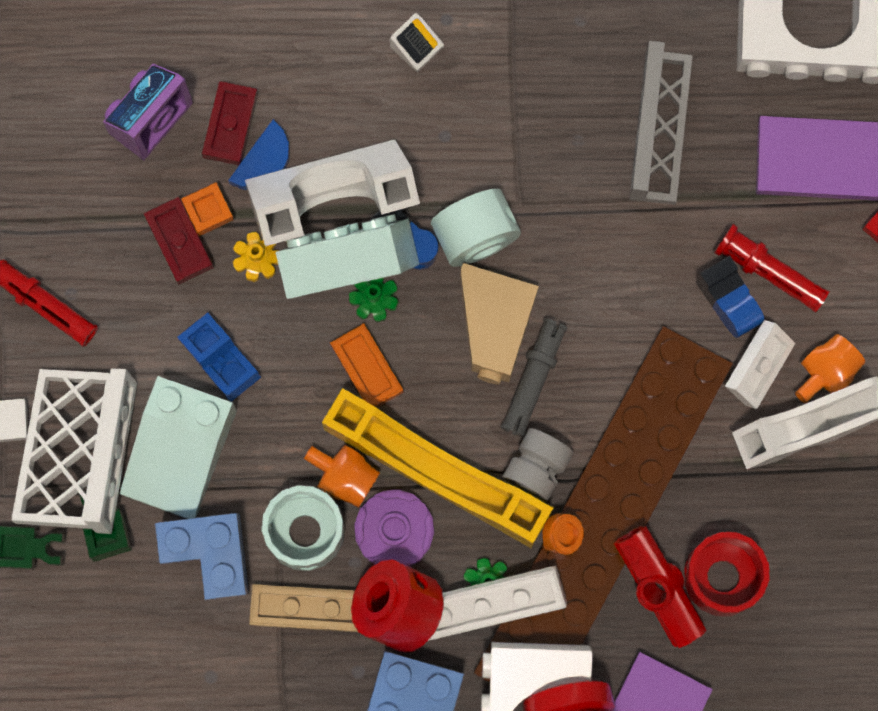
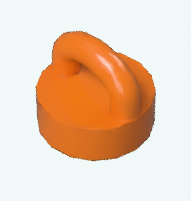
M554 514L545 522L542 531L544 548L557 554H572L577 551L584 537V530L580 520L571 514Z

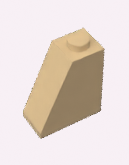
M463 263L460 282L471 369L473 372L478 373L477 378L482 381L500 385L501 380L510 382L539 286Z

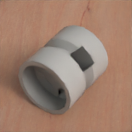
M529 428L518 448L521 456L512 458L502 478L508 484L547 503L558 483L555 475L565 471L574 452L552 436Z

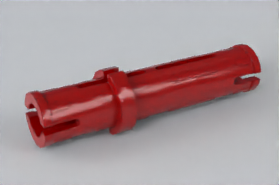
M5 259L0 260V287L16 297L15 302L21 307L27 305L52 325L77 341L80 346L84 347L90 343L98 331L97 325H93L67 304L43 289L38 279L35 277L28 278Z

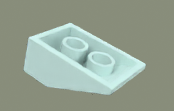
M157 376L142 415L119 494L186 519L196 518L237 410L234 404Z

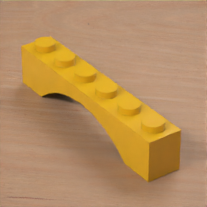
M343 388L322 422L324 431L529 548H532L553 510L551 506L523 490L492 477L443 451L410 431L377 407Z

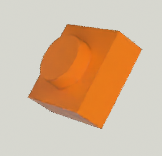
M216 182L181 198L198 236L234 220Z

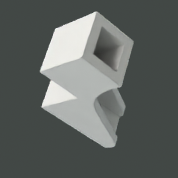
M878 376L863 380L794 409L760 418L732 432L746 469L774 463L805 448L835 441L878 421Z

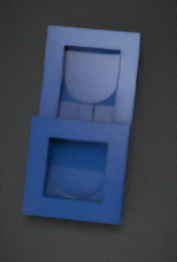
M206 313L177 337L230 402L261 378L258 371L238 350L231 338L209 313Z

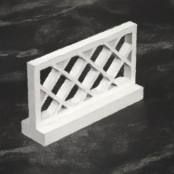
M111 368L110 373L39 370L11 519L15 524L92 529L96 533L112 534L137 382L126 369ZM49 381L65 382L71 389L53 404L47 398ZM71 382H76V383H79V384H77V385L74 387V385H73ZM92 384H105L103 397L89 406L81 396V393ZM77 397L86 410L70 423H67L58 411ZM101 410L99 418L96 413ZM55 415L64 427L45 441L40 435L41 424ZM93 417L98 423L97 434L83 444L74 430ZM70 434L79 445V448L63 461H60L52 451V448ZM38 440H39V442H40L42 445L37 448ZM94 448L92 456V454L89 451ZM48 452L57 465L38 479L33 473L34 462ZM86 454L92 462L90 472L76 482L67 468ZM63 472L73 486L54 500L45 486ZM87 486V491L85 493L83 491V488ZM41 490L50 504L37 514L25 513L27 500ZM79 492L85 500L82 517L66 516L60 507ZM54 511H57V513H58L59 515H51V514H52Z

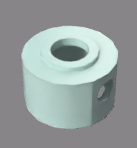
M489 189L468 196L439 212L431 221L434 232L452 267L462 266L463 263L470 264L490 257L510 245L521 235V230L500 189Z
M295 486L281 491L270 501L263 514L262 533L266 546L281 564L293 570L311 571L325 566L337 556L344 541L345 526L338 505L327 493L315 487ZM303 516L315 519L321 528L318 540L313 545L307 547L295 544L289 534L292 523L297 518Z

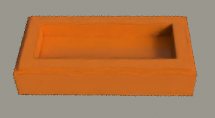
M365 324L330 342L333 351L362 400L378 408L404 393L403 388Z

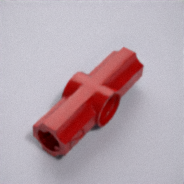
M640 526L618 538L614 545L638 585L636 596L639 603L647 610L654 612L672 645L681 648L703 636L706 628L682 589L684 586L682 572L673 564L667 563L648 528ZM655 583L660 584L665 591L659 589Z

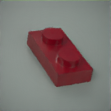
M219 81L202 150L204 159L240 165L258 96L257 89Z
M179 197L143 213L178 285L213 269V265Z

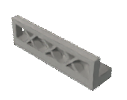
M649 41L645 56L629 200L676 205L693 55L664 52V42ZM662 63L683 65L682 78L669 86L661 77ZM660 87L664 90L661 94H659ZM680 87V96L678 97L674 91ZM669 96L678 107V114L665 123L657 113L658 103ZM657 123L660 128L655 131V126ZM676 123V133L674 134L670 127ZM664 132L673 142L674 151L661 160L653 150L654 139ZM653 160L656 163V165H654L651 168V162ZM672 160V169L670 171L666 164ZM659 169L670 180L669 194L648 191L650 176Z

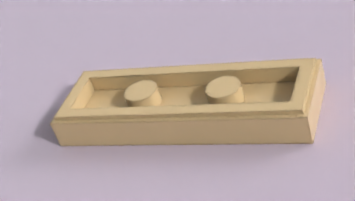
M252 584L249 625L358 632L352 623L351 605L355 591Z

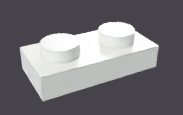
M764 320L725 387L745 406L757 409L796 343L776 323Z

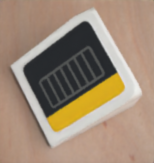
M417 13L409 18L390 37V47L416 72H419L444 47L442 41Z

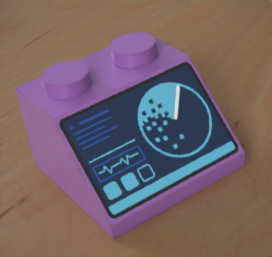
M152 64L147 71H140L134 77L130 84L131 90L122 100L117 99L108 107L105 113L106 119L103 121L108 133L143 161L193 104L185 79L179 74L156 64Z

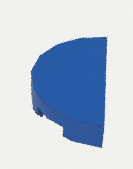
M274 120L270 122L229 178L228 182L230 185L247 190L245 180L286 169L289 163V142L284 130Z

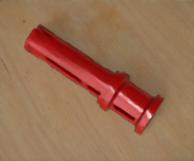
M732 224L714 253L718 256L721 254L727 257L731 256L734 262L742 266L744 273H756L816 313L827 298L829 291L776 259L767 252L768 248L765 247L764 243L760 242L757 244L738 232V227Z

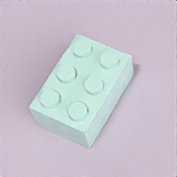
M395 214L362 223L363 229L360 230L358 223H352L325 231V238H322L321 232L318 231L287 240L288 248L275 252L287 299L401 274L419 265L409 219L396 221Z

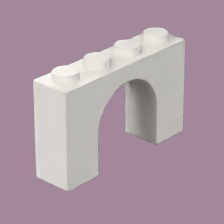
M739 0L737 72H747L748 76L757 78L767 77L770 73L785 74L786 78L793 80L805 79L808 76H824V80L830 82H840L847 78H859L864 83L878 84V0H853L851 36L842 44L826 49L806 46L790 34L783 20L782 0Z
M395 139L245 180L254 216L265 246L304 236L300 216L310 208L330 200L352 196L368 197L375 201L381 214L420 204L412 167Z
M491 642V653H483L482 678H490V694H482L481 711H513L523 699L532 694L564 684L591 681L592 650L590 646Z

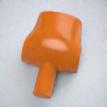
M839 334L834 335L823 345L817 346L801 362L811 377L795 392V395L800 401L807 404L822 388L830 393H834L848 387L853 382L857 372L865 364V358L846 338Z
M346 445L338 451L334 458H331L314 446H311L304 457V460L324 471L317 487L319 490L327 493L333 499L343 500L357 508L360 507L380 475V472L368 464L361 454Z

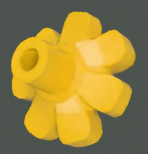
M257 232L247 234V244L242 241L235 243L233 250L240 257L234 259V268L237 272L246 270L245 276L248 281H258L260 273L266 279L275 275V269L272 264L278 265L275 252L279 250H273L276 244L265 246L264 241L260 240Z

